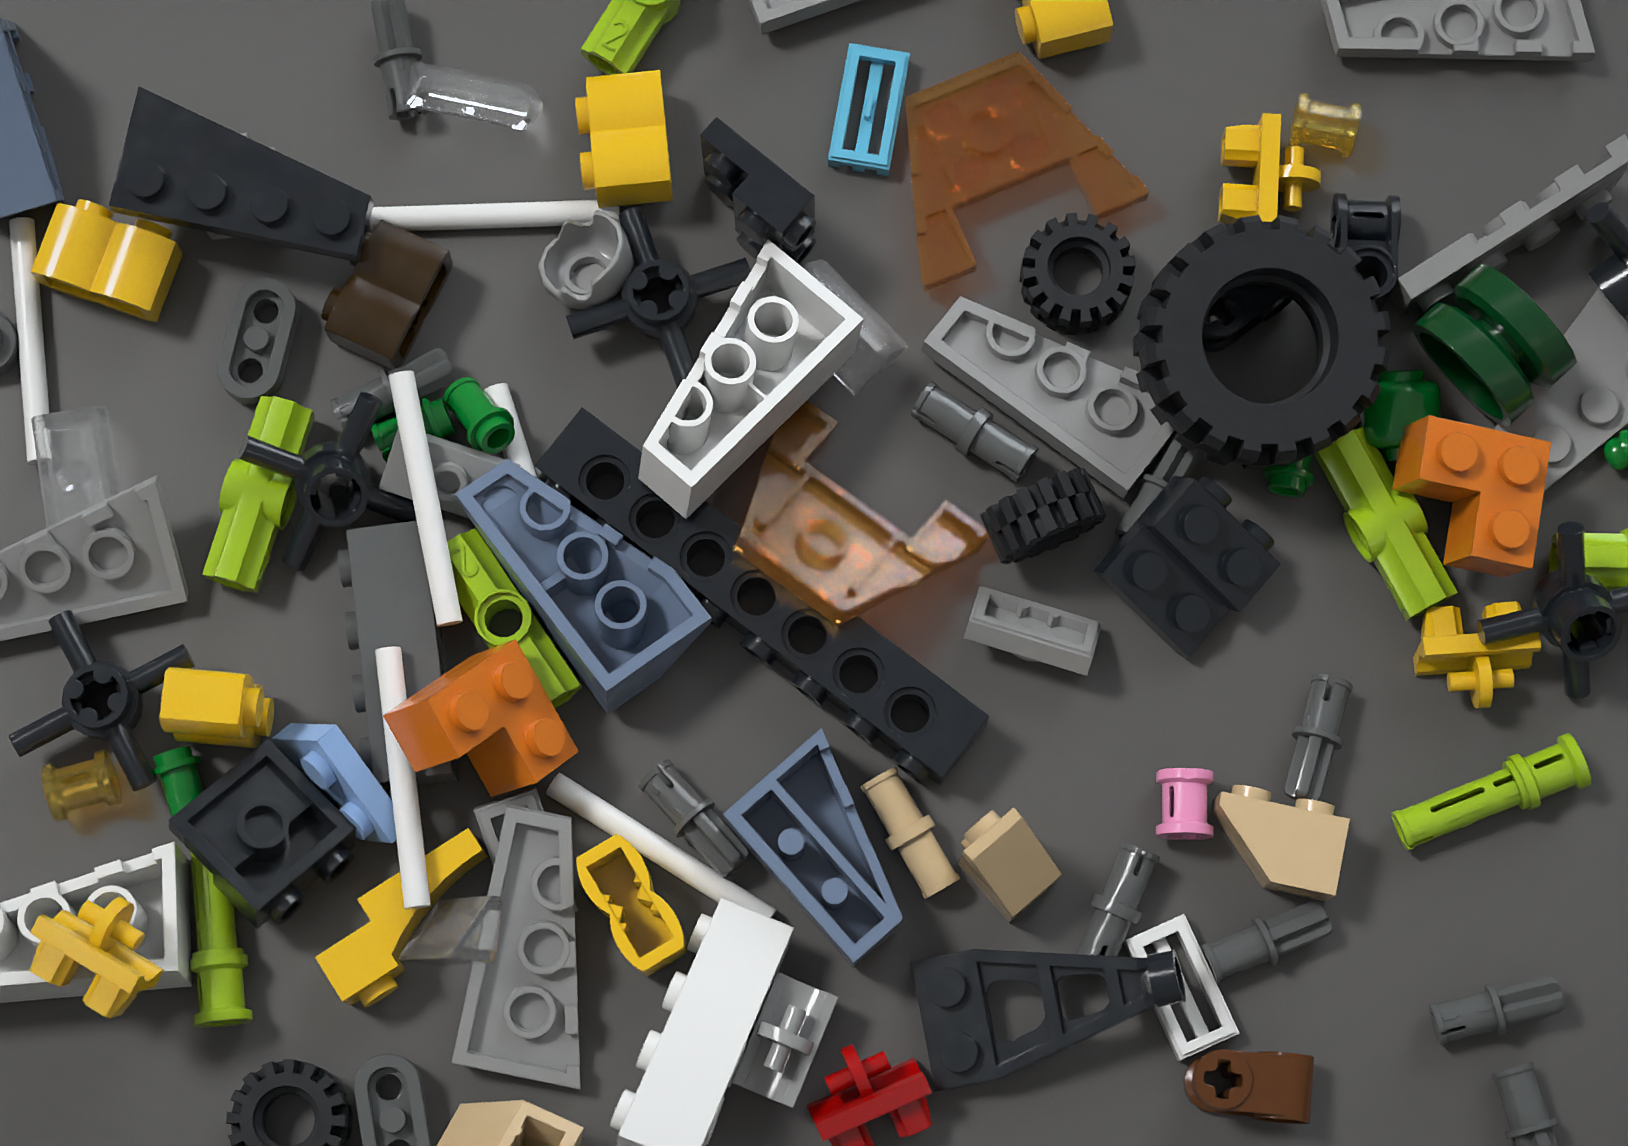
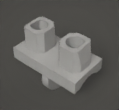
M777 972L732 1083L794 1108L838 997Z

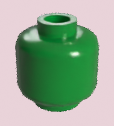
M1398 370L1380 373L1377 383L1382 388L1374 404L1364 409L1360 415L1359 428L1363 427L1365 438L1371 446L1382 449V456L1385 461H1397L1399 443L1401 442L1405 426L1429 415L1441 418L1440 388L1435 382L1424 380V370Z

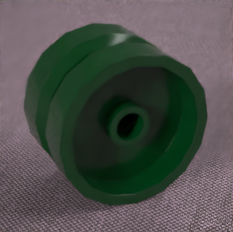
M1480 263L1454 288L1458 308L1438 302L1414 324L1412 330L1426 355L1448 381L1482 413L1496 423L1509 427L1535 402L1530 383L1551 388L1577 363L1573 349L1562 332L1527 293L1493 267Z

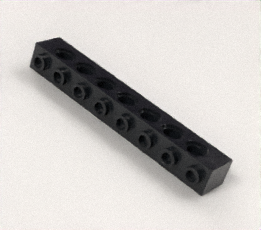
M582 407L536 463L535 469L539 479L567 497L572 506L602 526L607 524L621 533L623 540L650 558L657 557L672 567L711 616V625L719 629L724 622L728 623L745 636L740 645L755 659L767 667H770L776 660L795 674L790 683L806 698L819 706L827 699L846 713L841 722L857 737L870 745L878 738L897 752L892 761L908 776L921 784L930 777L937 784L941 785L985 728L989 715L706 500L685 519L638 478L642 452ZM611 473L619 476L624 481L621 492L614 498L602 500L594 497L589 492L591 483L599 475ZM653 511L665 512L674 519L671 531L660 538L647 537L639 530V524L643 517ZM702 549H713L724 557L725 562L718 573L704 577L695 574L689 568L691 557ZM752 587H763L774 595L775 603L767 613L751 615L740 607L739 599L741 595ZM812 625L819 628L826 637L824 646L813 654H802L796 651L791 646L789 638L798 627ZM855 663L869 666L876 674V684L864 693H853L847 690L840 681V675L847 666ZM904 702L917 703L925 710L928 722L919 731L904 732L898 729L891 719L893 709Z

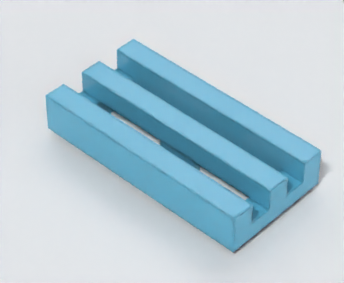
M849 43L829 150L828 166L840 168V165L852 166L853 171L864 172L865 169L876 170L877 175L889 176L910 53ZM864 60L870 61L871 67L855 151L844 149L859 62ZM884 64L894 65L895 70L879 155L868 153L883 67Z

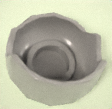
M596 210L591 221L576 222L569 219L566 220L558 238L552 240L545 247L538 268L543 286L550 296L570 308L585 310L609 302L621 295L624 282L634 269V261L627 235L620 223L604 211Z

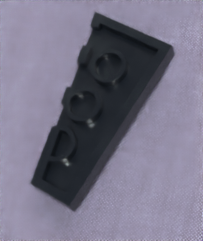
M139 86L108 206L114 213L360 263L374 202L370 195Z

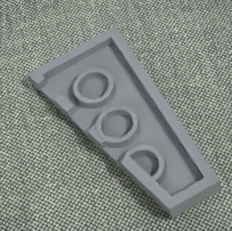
M962 296L958 298L924 340L920 350L1077 466L1086 469L1088 474L1123 499L1166 445L1173 433L1176 432L1168 422L1160 425L1150 411L1155 404L1148 391L1141 393L1136 377L1138 371L1126 366L1122 371L1089 357L1091 351L1070 342L1063 346L1037 335L1034 327Z
M158 475L0 550V641L51 631L52 629L48 623L49 619L67 610H72L78 624H84L187 602L189 591Z
M507 804L453 1053L452 1063L576 1089L581 1087L572 817Z

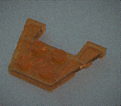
M1020 51L905 97L904 107L920 281L924 292L976 271V260L954 214V211L1065 165H1070L1092 214L1099 216L1098 220L1146 201L1149 191L1142 180L1136 174L1132 176L1113 156L1114 151L1099 135L1094 136L1074 115L1072 106Z
M807 400L772 434L733 548L735 552L837 626L980 552L989 538L986 528L947 500L940 505L916 535L911 538L811 466L808 462L831 438L838 422Z

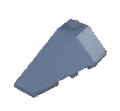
M506 459L455 494L463 510L528 602L568 663L607 714H610L660 679L712 622L711 616L672 567L657 557L650 558L623 540L621 533L607 524L602 526L572 506L567 497L509 459Z

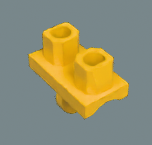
M1262 113L1258 125L1225 127L1221 140V166L1253 168L1252 185L1222 184L1219 195L1218 222L1232 225L1240 217L1259 215L1262 222H1272L1277 217L1278 191L1284 192V210L1300 211L1302 209V193L1311 192L1321 187V171L1304 165V148L1297 146L1287 147L1285 149V165H1279L1281 114Z
M1517 601L1499 602L1485 606L1481 614L1482 619L1522 609ZM1455 606L1427 608L1422 618L1421 642L1413 657L1415 676L1447 674V688L1449 692L1470 691L1471 701L1476 709L1489 708L1492 704L1493 689L1513 688V670L1529 669L1531 667L1533 652H1539L1542 648L1540 634L1534 633L1483 645L1478 633L1463 634L1460 608Z
M120 896L115 898L105 909L88 900L81 907L78 917L66 910L60 911L52 919L45 915H39L30 931V934L41 940L33 958L30 972L50 984L61 987L70 984L80 964L93 971L96 975L83 998V1002L86 1006L106 1018L122 1015L135 999L138 992L156 987L164 969L134 952L141 945L145 933L129 924L133 916L134 904Z

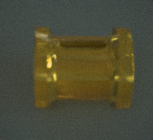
M1300 92L1293 112L1288 146L1299 147L1304 143L1339 151L1340 157L1350 159L1358 133L1362 104L1351 102L1348 107L1312 101L1309 94Z
M106 749L96 751L94 759L57 768L52 763L42 766L41 780L50 812L57 822L68 819L69 812L104 802L110 807L121 805L122 795L118 775L111 755Z

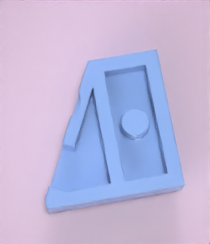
M290 723L272 738L275 745L356 827V837L358 839L383 843H393L397 840L392 800L337 725Z

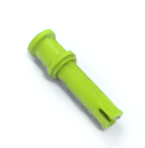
M1564 733L1557 737V744L1525 757L1518 753L1512 754L1507 757L1506 761L1502 762L1501 770L1452 788L1400 811L1391 812V817L1402 845L1407 851H1410L1415 846L1457 829L1467 827L1472 823L1518 805L1523 810L1526 808L1533 810L1540 807L1541 799L1572 786H1576L1580 790L1590 787L1591 775L1579 745L1570 733Z
M190 852L198 952L191 954L192 959L189 960V971L196 973L199 1013L193 1016V1025L199 1028H212L253 1021V1012L245 1007L242 970L249 965L248 955L244 953L243 948H237L234 905L213 884V874Z

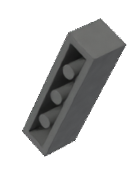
M417 521L346 530L348 549L338 550L341 583L343 588H353L355 611L345 612L348 646L350 650L359 649L362 674L352 675L353 700L357 713L366 712L369 737L359 738V756L385 791L391 790L375 650L384 647H401L407 699L446 673L441 627H438L436 623ZM456 759L415 772L417 787L459 781Z

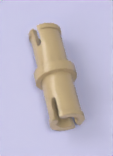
M895 766L866 782L860 788L863 793L865 792L890 837L885 839L891 851L896 848L898 849L920 887L923 898L926 899L961 878L958 873H955L931 831V828L935 826L929 814L925 817L922 816Z

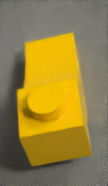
M469 828L425 855L431 906L418 909H404L400 872L357 899L369 917L370 922L315 957L342 1002L352 1006L360 1000L366 1008L382 1000L398 988L394 978L406 971L400 961V957L420 921L434 903L457 880L489 857L475 834Z

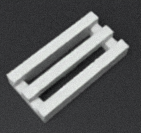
M1185 914L1124 941L1130 957L1147 958L1144 946L1152 943L1156 953L1170 951L1171 948L1165 937L1176 933L1218 1023V1029L1212 1032L1208 1031L1183 977L1186 1000L1180 1003L1196 1039L1189 1042L1186 1041L1170 1005L1154 1007L1178 1061L1239 1034ZM1147 970L1142 976V984L1146 992L1153 994Z

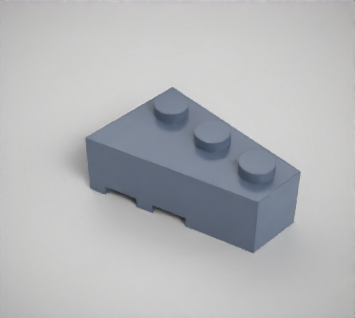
M1 18L0 219L62 202L65 199L45 128L43 126L40 127L30 96L35 94L29 73L23 74L13 43L20 41L16 23Z
M821 728L724 812L723 817L725 824L848 964L854 968L902 925L903 917Z

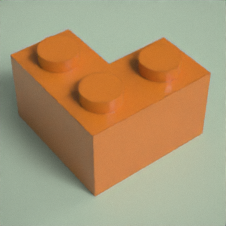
M1429 415L1404 427L1402 439L1399 443L1392 490L1452 502L1443 565L1498 577H1507L1533 569L1551 442Z
M516 639L470 656L383 715L415 772L460 758L466 753L491 797L537 783L579 752Z

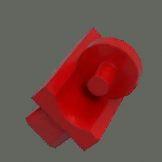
M853 1044L840 1049L847 1067L824 1077L831 1094L807 1105L822 1141L829 1139L832 1146H875L865 1123L886 1113H889L899 1137H909L932 1125L928 1102L925 1097L931 1094L932 1091L914 1057L893 1067L890 1066L884 1051L860 1061Z

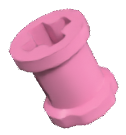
M1168 768L1158 770L1156 772V783L1162 785V823L1156 826V837L1168 840H1204L1213 838L1214 827L1207 823V786L1213 783V771L1199 768Z

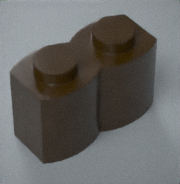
M381 219L372 233L367 231L360 263L350 261V265L354 266L355 269L344 288L336 285L328 295L323 306L321 318L327 321L324 329L331 342L394 370L402 366L411 351L425 317L435 304L449 276L453 261L448 249Z

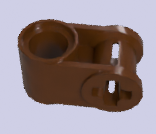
M1213 1050L1195 1059L1186 1069L1183 1080L1185 1094L1195 1107L1209 1113L1248 1116L1254 1120L1276 1123L1310 1124L1314 1056L1275 1051ZM1217 1065L1220 1066L1221 1076L1231 1079L1232 1084L1230 1089L1220 1092L1218 1098L1216 1097L1215 1087L1210 1084H1204V1075L1216 1070Z

